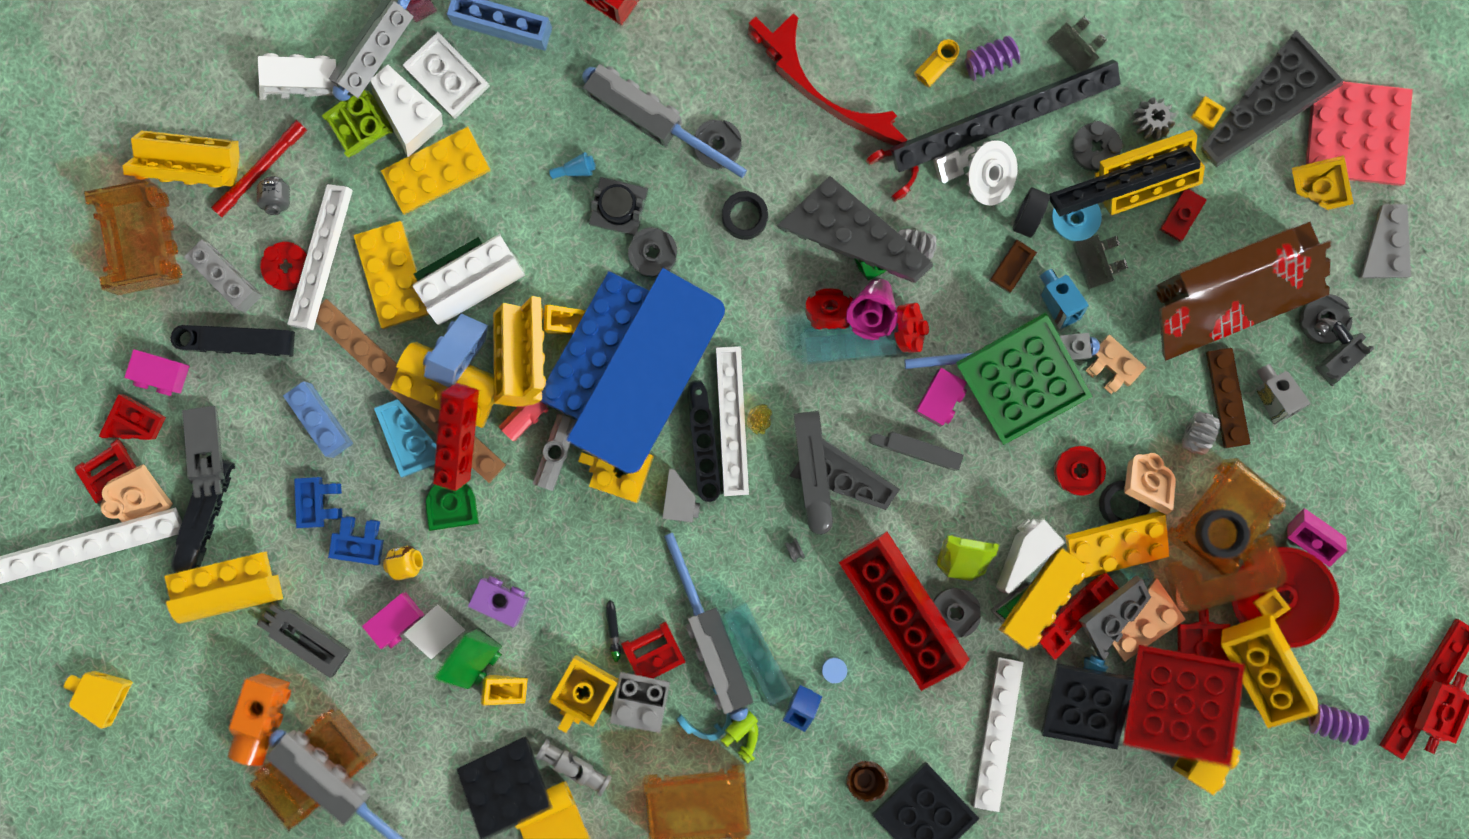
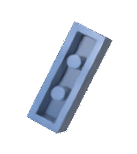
M460 314L455 322L451 321L445 336L438 338L435 349L432 352L428 351L424 358L423 365L426 366L424 377L447 387L453 386L484 345L488 325L463 314Z
M303 381L283 395L325 457L334 458L354 444L311 383Z

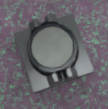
M600 177L598 188L594 190L595 198L591 202L592 213L589 225L634 236L639 230L648 188Z

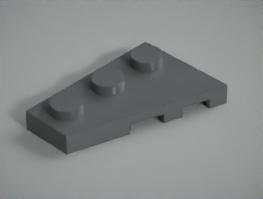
M1138 576L1133 577L1079 620L1097 656L1102 660H1105L1109 655L1107 650L1114 641L1118 642L1123 636L1121 631L1127 623L1136 619L1151 598L1142 578Z

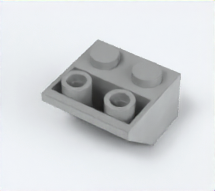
M620 672L610 723L660 733L670 682Z

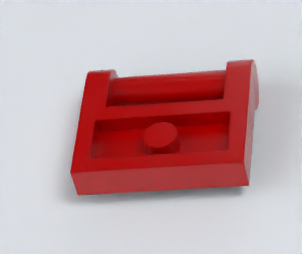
M117 439L111 443V447L88 462H81L75 466V471L95 503L101 504L103 500L102 490L107 482L136 468V465L127 453V449L122 441ZM115 455L118 457L119 460L94 476L91 475L92 470Z
M667 621L659 624V628L631 642L627 640L621 643L636 675L654 679L686 662ZM665 636L668 643L638 658L636 657L635 650Z

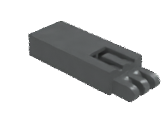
M215 406L182 410L187 475L190 483L193 484L194 497H201L200 488L203 487L205 496H211V486H215L216 495L222 494L221 479H224L218 411ZM211 452L212 467H207V458L200 459L201 453L205 455V453Z
M890 432L888 437L880 434H873L869 437V442L872 445L952 471L960 469L964 456L963 454L895 432Z
M271 602L268 608L274 611L275 615L265 611L262 616L270 622L267 623L259 619L257 625L267 631L271 639L329 678L334 677L351 650L293 610H284ZM287 629L294 635L298 630L303 634L300 635V639L296 642L284 634V631Z

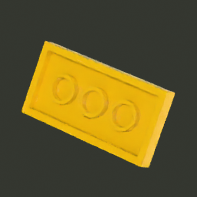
M469 127L381 170L404 215L491 171Z
M398 221L354 235L381 328L385 329L430 315L427 307L413 287V284L418 282L414 276L417 270L403 223Z
M1160 511L1065 535L1067 552L1087 566L1084 570L1086 573L1084 579L1169 557L1166 515Z

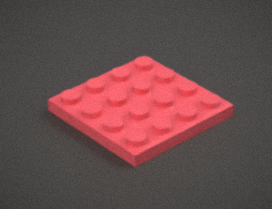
M1343 81L1342 86L1311 105L1306 164L1344 155L1349 180L1397 186L1405 185L1413 89Z

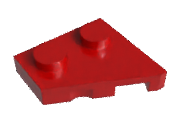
M119 394L99 437L153 440L157 438L166 417L125 394Z

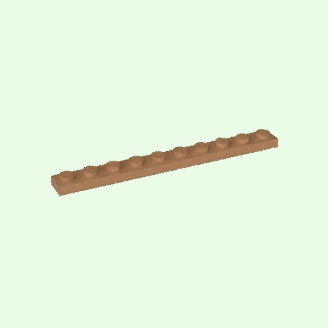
M326 299L320 305L316 323L438 435L440 410L391 390L390 388L398 370V367H396L397 363L334 304ZM475 436L472 468L488 483H491L507 465Z

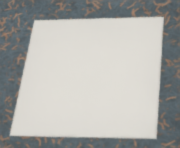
M436 605L403 635L432 659L463 633L465 629L443 608Z

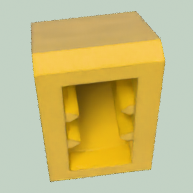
M544 305V331L547 334L573 335L586 310Z
M488 675L483 679L481 704H524L528 678Z

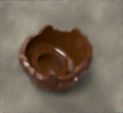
M861 761L856 763L847 774L846 785L850 793H852L854 798L863 800V802L882 798L888 789V776L884 769L875 762Z

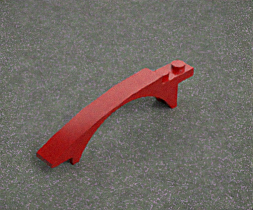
M794 13L773 33L756 16L748 23L749 37L756 44L761 43L766 48L767 55L773 61L779 60L776 63L775 71L807 99L843 123L884 143L895 146L908 141L892 125L895 122L894 119L897 118L893 111L883 113L851 111L832 103L812 86L801 68L797 55L796 31L799 18Z

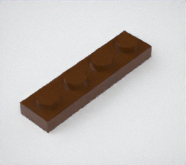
M1233 348L1208 351L1206 356L1223 447L1225 449L1249 445L1251 443Z

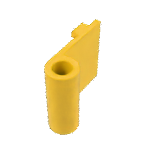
M566 781L546 789L553 806L552 809L515 826L516 829H520L523 839H590Z

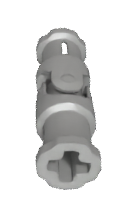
M546 739L535 758L538 761L541 759L552 765L555 771L564 773L565 776L581 786L586 785L595 790L600 797L612 778L610 775L605 776L593 769V765L573 756L566 749L562 751L550 744L549 739ZM581 766H582V768H583V774L577 775V774H578V770H579V769L581 768Z

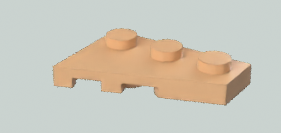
M1154 578L1147 589L1151 596L1148 603L1134 621L1127 623L1121 631L1123 634L1118 642L1114 641L1112 643L1113 648L1124 662L1138 653L1139 645L1149 646L1186 620L1157 578Z

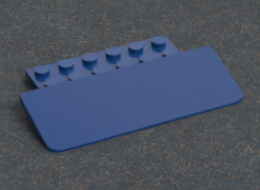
M664 268L661 269L650 291L608 271L545 382V387L542 390V401L540 402L577 420L567 438L569 443L625 473L632 474L639 471L725 314L724 304L718 298Z

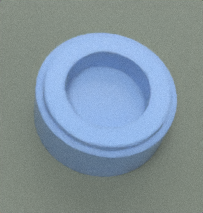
M836 657L827 659L822 666L824 678L830 683H840L847 675L846 664Z

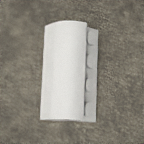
M498 234L414 283L413 287L427 307L428 313L440 326L524 277L525 273L501 235Z

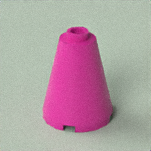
M876 278L870 281L848 307L847 322L851 325L852 331L863 339L878 340L879 337L890 335L896 327L897 311L890 283L885 279Z

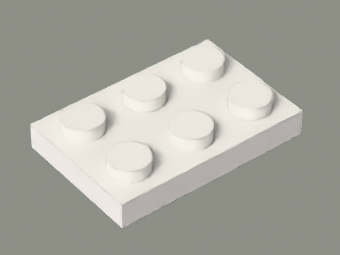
M439 32L403 64L404 68L454 119L490 87L487 81Z

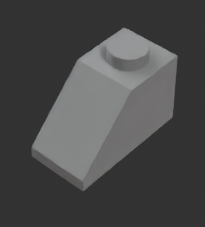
M669 469L663 519L693 522L694 518L699 517L700 503H696V497L674 469Z

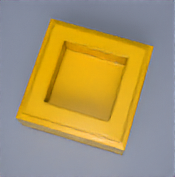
M1204 96L1190 118L1212 130L1226 108Z
M1275 588L1253 602L1263 616L1271 613L1274 620L1290 610V607Z

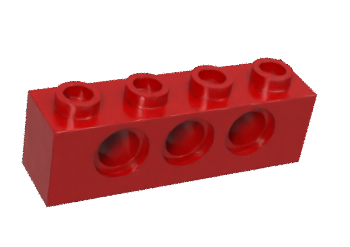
M456 383L441 392L433 481L435 485L456 491L471 479L479 389Z

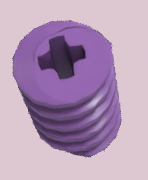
M1005 36L1002 40L996 39L993 44L988 42L984 47L978 46L975 51L970 49L966 52L965 59L969 77L973 82L976 81V73H979L980 77L984 78L986 69L992 75L994 74V66L999 71H1003V63H1006L1008 68H1011L1013 66V59L1019 65L1020 53L1018 46L1010 36Z
M1319 703L1318 714L1311 715L1308 719L1310 733L1316 734L1319 731L1322 737H1326L1329 734L1330 739L1335 740L1338 738L1343 743L1348 740L1349 744L1353 746L1359 740H1365L1370 728L1369 720L1366 716H1359L1353 712L1349 713L1346 710H1339L1338 708L1329 707L1325 704L1320 705Z

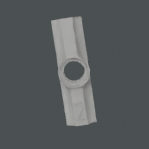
M557 414L548 442L543 448V456L533 481L534 485L554 491L571 444L567 441V438L577 420ZM556 445L560 446L562 450L561 456L558 459H552L550 449Z

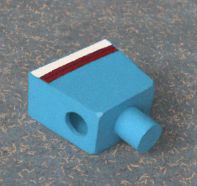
M1053 269L1042 273L1040 278L1045 287L1041 297L1058 328L1061 330L1080 320L1089 305L1070 277L1064 275L1058 278Z

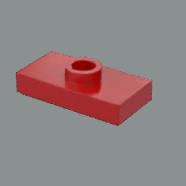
M1190 189L1183 190L1161 226L1160 231L1182 242L1207 199Z

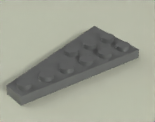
M831 176L821 183L777 225L780 230L786 233L787 231L791 232L801 239L811 240L826 249L852 259L857 258L872 267L877 266L885 269L888 273L916 283L933 267L930 259Z

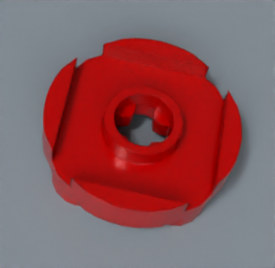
M279 242L267 247L264 250L260 264L264 281L280 291L296 290L307 257L305 250L292 242ZM285 260L292 264V268L288 269V273H284V270L280 269V265Z
M820 289L815 292V296L807 298L805 307L806 317L811 321V326L815 329H846L850 326L846 319L847 310L854 299L850 295L849 298L844 296L843 291L839 289Z
M917 302L899 305L896 309L898 332H894L896 343L904 353L921 352L924 337L929 333V324L926 320H923L920 306Z
M1075 446L1068 448L1059 455L1055 462L1054 475L1060 488L1069 494L1077 496L1089 495L1098 489L1105 480L1106 466L1104 460L1090 447ZM1077 464H1081L1082 468H1086V473H1083L1081 478H1078L1077 474L1074 473V468H1077Z

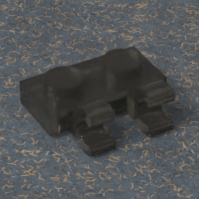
M1085 16L1073 27L1066 22L1047 40L1076 73L1089 69L1098 61L1100 57L1096 52L1108 41L1100 34L1088 45L1079 36L1091 24Z
M1097 234L1086 240L1073 243L1088 289L1114 281L1112 274L1128 269L1125 259L1108 264L1104 251L1117 248L1120 245L1117 236L1100 241Z

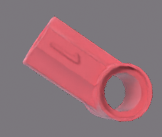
M542 402L529 406H516V409L501 423L499 428L507 437L515 442L532 424L539 421L538 418L543 412L547 413L549 408Z

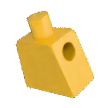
M91 671L85 673L82 678L70 675L64 683V689L74 693L69 703L70 708L98 728L103 729L113 724L133 682L105 673Z

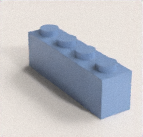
M451 0L447 16L455 26L546 51L552 31L548 17L487 0Z

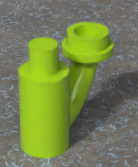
M749 710L744 720H734L725 729L726 735L720 740L725 747H728L733 741L738 743L748 733L746 747L741 746L740 751L737 753L747 764L755 760L753 753L758 739V720Z

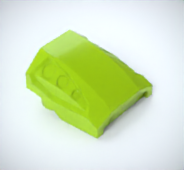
M364 90L359 98L352 96L346 101H341L322 115L344 147L346 157L356 155L383 136L393 133V128L383 114L376 99L367 90Z
M948 535L943 541L938 554L937 566L947 577L973 581L986 574L991 560L998 552L999 544Z

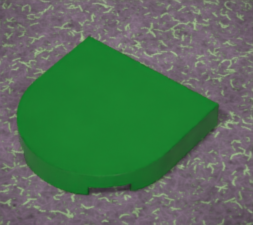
M464 484L456 491L434 485L430 489L425 501L429 531L479 524L476 497L472 488L467 484Z

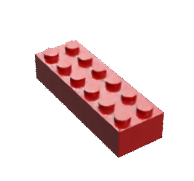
M888 531L852 551L839 562L921 691L963 670L970 658Z

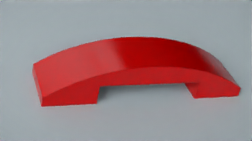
M1103 573L1076 593L1056 613L1053 623L1049 627L1046 626L1041 633L1042 637L1038 643L1052 660H1056L1072 644L1069 639L1082 627L1079 620L1119 589L1107 573Z

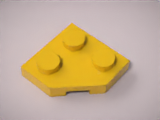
M1344 155L1292 168L1298 195L1317 202L1319 206L1327 210L1354 204Z

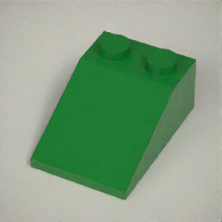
M479 628L465 634L433 678L437 681L465 689H470L474 684L478 687L487 676L484 671L488 665L494 666L502 654L499 650L502 648V645Z

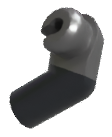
M1321 318L1314 326L1315 332L1319 335H1325L1328 331L1334 333L1341 344H1347L1353 339L1348 329L1340 321Z

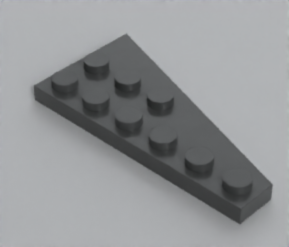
M1295 30L1285 46L1281 47L1272 62L1265 67L1244 93L1239 103L1235 104L1222 124L1218 125L1202 145L1201 150L1217 168L1342 86L1344 80L1308 41Z

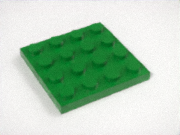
M1046 312L956 362L1003 445L1093 397Z

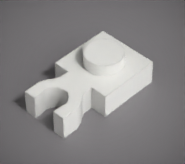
M968 146L960 153L955 150L933 159L938 180L944 183L963 175V168L972 161V159L968 161V156L975 152V148Z

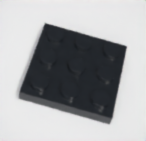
M1057 663L1042 725V736L1118 750L1134 685L1133 677Z
M525 736L457 768L480 839H489L553 808L531 745Z
M926 761L872 813V816L894 839H960L980 819Z

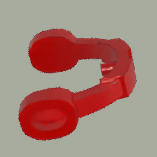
M891 149L876 151L866 159V162L870 166L887 156H892ZM918 165L911 168L909 182L891 196L894 202L902 199L911 191L910 187L915 182L919 172Z

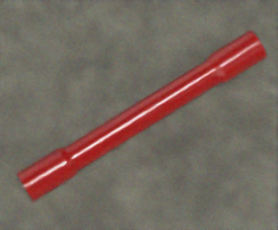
M296 120L248 172L211 206L212 210L223 218L238 202V199L308 130Z

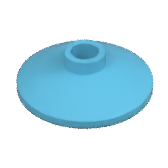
M1098 204L1059 217L1054 208L1052 211V223L1055 230L1063 238L1070 241L1089 239L1097 232L1101 224L1102 215ZM1072 215L1078 216V223H1073L1071 221Z

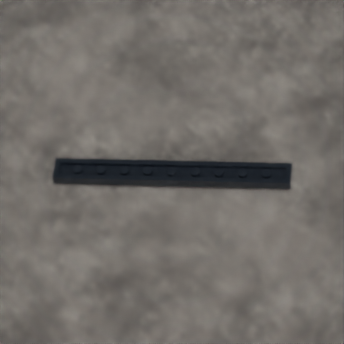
M1110 60L890 147L895 169L898 172H902L1121 85L1118 62Z

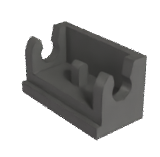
M1363 333L1352 335L1353 339L1351 342L1341 344L1315 367L1331 386L1340 381L1345 374L1374 350L1373 346L1367 347L1362 343L1366 339Z

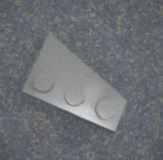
M1388 204L1379 207L1371 242L1366 252L1365 263L1359 279L1411 277L1408 204Z

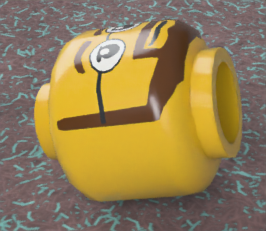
M413 546L397 547L388 551L383 561V567L385 572L394 580L413 578L422 569L423 558L421 553Z

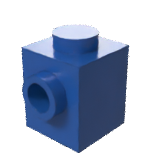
M800 685L792 696L782 721L805 732L814 720L823 696Z

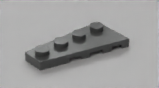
M823 439L829 490L886 510L900 489ZM798 462L789 476L802 480L800 462Z

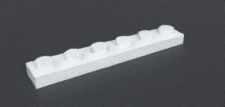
M329 184L326 186L287 323L292 327L308 330L314 329L353 191L346 186Z
M741 346L716 348L724 496L749 495Z
M997 657L974 796V808L995 812L1000 810L1023 669L1022 661Z

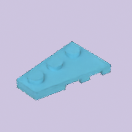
M398 399L374 408L401 478L435 465L437 445Z

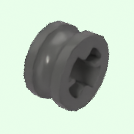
M796 538L793 539L792 543H785L794 563L797 562L798 558H805Z

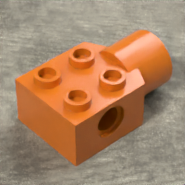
M263 673L245 679L229 727L233 736L227 755L229 759L245 765H263L269 748V737L275 731V728L278 729L283 720V714L280 713L282 706L288 702L291 696V690L288 689L290 682Z

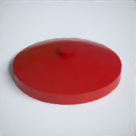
M1274 547L1256 553L1238 570L1232 584L1231 600L1234 613L1240 624L1263 616L1253 602L1275 588L1290 607V610L1275 619L1290 648L1302 647L1315 642L1326 634L1333 625L1339 610V589L1331 571L1314 555L1297 548Z

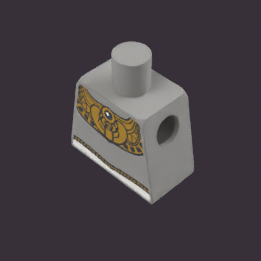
M1271 364L1257 370L1263 384L1256 391L1274 425L1297 414L1311 404L1289 372L1286 371L1277 375Z

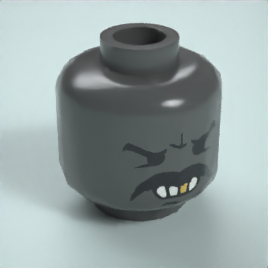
M266 177L257 185V206L269 215H279L287 210L290 206L289 185L279 177Z

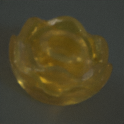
M757 405L748 414L747 424L754 434H765V430L771 425L770 416L772 415V410L768 408V405Z

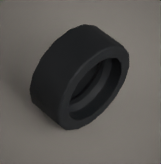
M1033 187L1029 189L1013 225L1014 232L1029 238L1035 234L1049 203L1050 195Z
M739 191L731 195L724 203L722 209L723 225L726 231L735 238L741 240L753 239L759 236L766 227L768 207L764 200L756 193ZM750 202L757 207L759 220L753 228L742 230L733 224L730 214L736 204Z
M1126 481L1111 483L1101 493L1099 510L1109 524L1127 520L1117 517L1110 508L1112 496L1115 492L1125 489ZM1139 501L1137 512L1130 518L1148 514L1150 506Z
M1216 509L1207 512L1199 519L1195 529V537L1198 546L1204 553L1212 557L1232 558L1238 556L1246 549L1250 540V529L1247 521L1237 512ZM1220 518L1231 521L1236 529V540L1231 547L1226 549H1219L1213 546L1208 537L1211 523Z

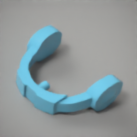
M727 713L724 726L721 728L716 723L714 727L718 732L706 734L694 728L682 714L677 718L680 726L689 735L693 733L697 737L709 741L721 738L720 736L725 733V729L732 723L730 714Z

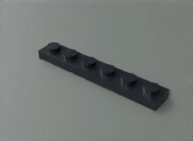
M1186 146L1050 193L1049 201L1059 217L1197 170L1200 168L1201 161L1190 146Z

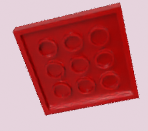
M1139 645L1123 746L1231 768L1245 664Z

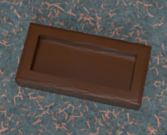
M1016 239L989 281L1010 294L1037 252Z

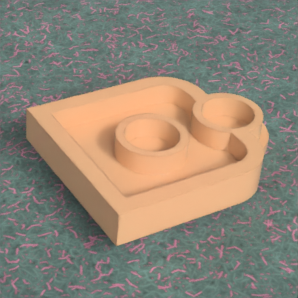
M1155 453L1138 454L1128 462L1124 493L1166 515L1172 512L1176 478L1173 472L1164 466L1162 458Z
M142 464L107 482L102 490L103 500L100 507L106 517L111 519L119 518L121 522L167 510L171 508L173 503L145 465Z

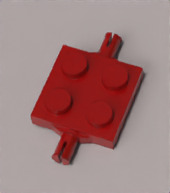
M1198 606L1199 621L1191 624L1177 625L1178 652L1230 661L1221 645L1222 630L1229 628L1230 624L1210 622L1209 606Z
M1457 671L1452 685H1445L1434 680L1414 726L1425 731L1430 736L1424 748L1425 751L1435 754L1440 741L1457 743L1469 715V695L1463 690L1465 682L1469 677L1468 675Z

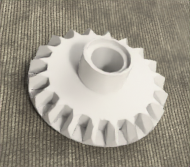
M991 140L990 142H984L983 146L977 147L976 153L971 154L972 161L967 164L970 169L966 173L969 177L966 183L970 187L969 193L974 196V200L984 205H996L1005 200L1011 193L1017 178V160L1013 150L1002 141Z

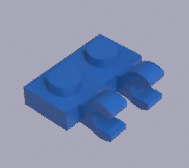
M322 477L294 479L296 528L324 527V519H339L343 517L342 508L324 509L323 495L342 494L341 484H323Z
M342 517L340 533H332L328 558L380 565L384 540L377 539L380 521H366L365 535L361 537L352 535L356 518Z

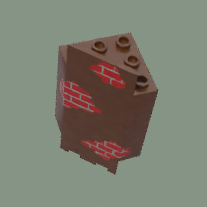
M1307 222L1180 272L1158 284V290H1156L1157 297L1161 303L1165 304V307L1159 309L1162 354L1165 361L1328 296L1330 287L1326 284L1325 277L1330 276V259L1326 257V249L1331 248V240L1320 244L1311 222Z

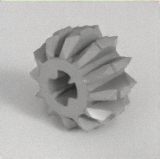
M1155 97L1150 98L1148 102H1141L1139 109H1136L1133 113L1136 118L1133 120L1132 125L1139 126L1136 133L1143 131L1145 132L1144 139L1152 136L1153 140H1158L1161 136H1167L1170 133L1169 129L1175 126V122L1172 119L1177 114L1169 111L1172 108V104L1165 106L1164 98L1157 102Z
M902 229L898 232L928 259L933 258L937 246V238L934 235L910 229Z
M1201 411L1195 413L1183 433V448L1188 449L1189 452L1194 454H1206L1212 448L1219 433V419L1209 413Z

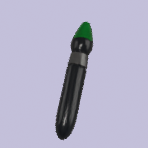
M609 600L606 606L609 641L611 644L609 650L614 662H618L621 657V647L618 637L617 614L614 602Z

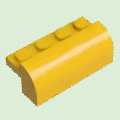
M1192 129L1100 161L1099 172L1095 173V178L1186 146H1190L1194 153H1196L1197 134ZM1201 162L1200 168L1104 201V206L1110 215H1114L1203 184L1205 166Z
M140 131L131 138L133 158L122 165L123 174L134 176L135 179L156 178L161 182L183 181L186 185L201 183L213 188L221 186L233 187L236 183L239 165V142Z
M531 296L522 306L502 303L493 313L494 404L519 407L533 405L542 401V390L545 387L546 381L545 376H543L545 355L542 353V343L544 340L542 319L544 310L541 308V298Z
M412 342L406 347L396 365L398 370L390 389L440 410L441 392L449 387L424 377L426 367L423 365L424 358L428 351L432 352L434 349L419 342ZM469 364L456 383L479 389L476 426L483 428L494 404V374Z
M267 551L164 576L170 601H166L167 608L174 621L178 624L283 599L279 576H272Z

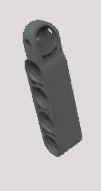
M819 410L794 413L807 522L809 529L813 533L823 535L830 531L833 524L820 414Z

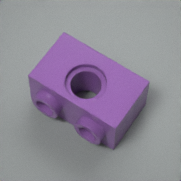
M489 576L488 579H480L468 607L513 628L516 627L530 599L524 596L526 592L512 586L511 590L503 587V581ZM500 593L505 596L506 604L504 607L496 605L494 600L496 594Z

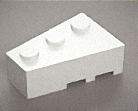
M273 53L258 56L260 100L266 99L268 94H281V98H289V94H304V97L333 95V86L337 87V85L329 80V77L336 68V59H330L328 56L304 58V56L297 54L290 55L289 57H279Z
M386 65L370 80L372 94L393 128L394 134L404 148V152L409 157L443 126L442 113L389 65Z

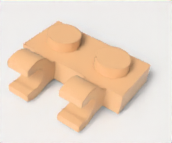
M1109 334L1100 343L1098 353L1093 355L1097 359L1087 368L1086 372L1093 378L1104 367H1107L1114 376L1104 386V389L1112 394L1123 383L1130 386L1146 367Z

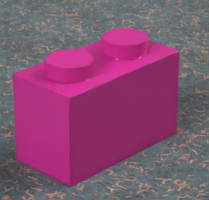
M133 349L124 378L133 380V386L148 389L149 385L157 387V393L171 396L172 392L181 394L190 365Z
M943 368L938 369L914 413L939 427L945 423L949 424L955 414V411L952 410L956 402L960 403L966 395L967 390L964 387L967 382Z
M1305 508L1287 526V538L1317 557L1328 567H1331L1347 551L1346 537Z
M405 592L398 595L362 627L380 649L388 646L392 649L403 640L401 635L425 615Z

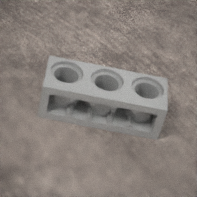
M203 239L184 256L235 309L245 313L263 296L212 244Z

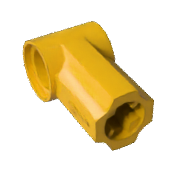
M951 39L943 40L938 45V48L914 72V75L924 86L930 88L955 63L959 55V45ZM945 49L950 50L953 56L945 58L941 51Z

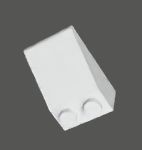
M1027 519L1017 528L1020 532L1014 537L996 585L1000 592L1009 594L1064 543L1062 538L1044 519H1032L1031 521Z

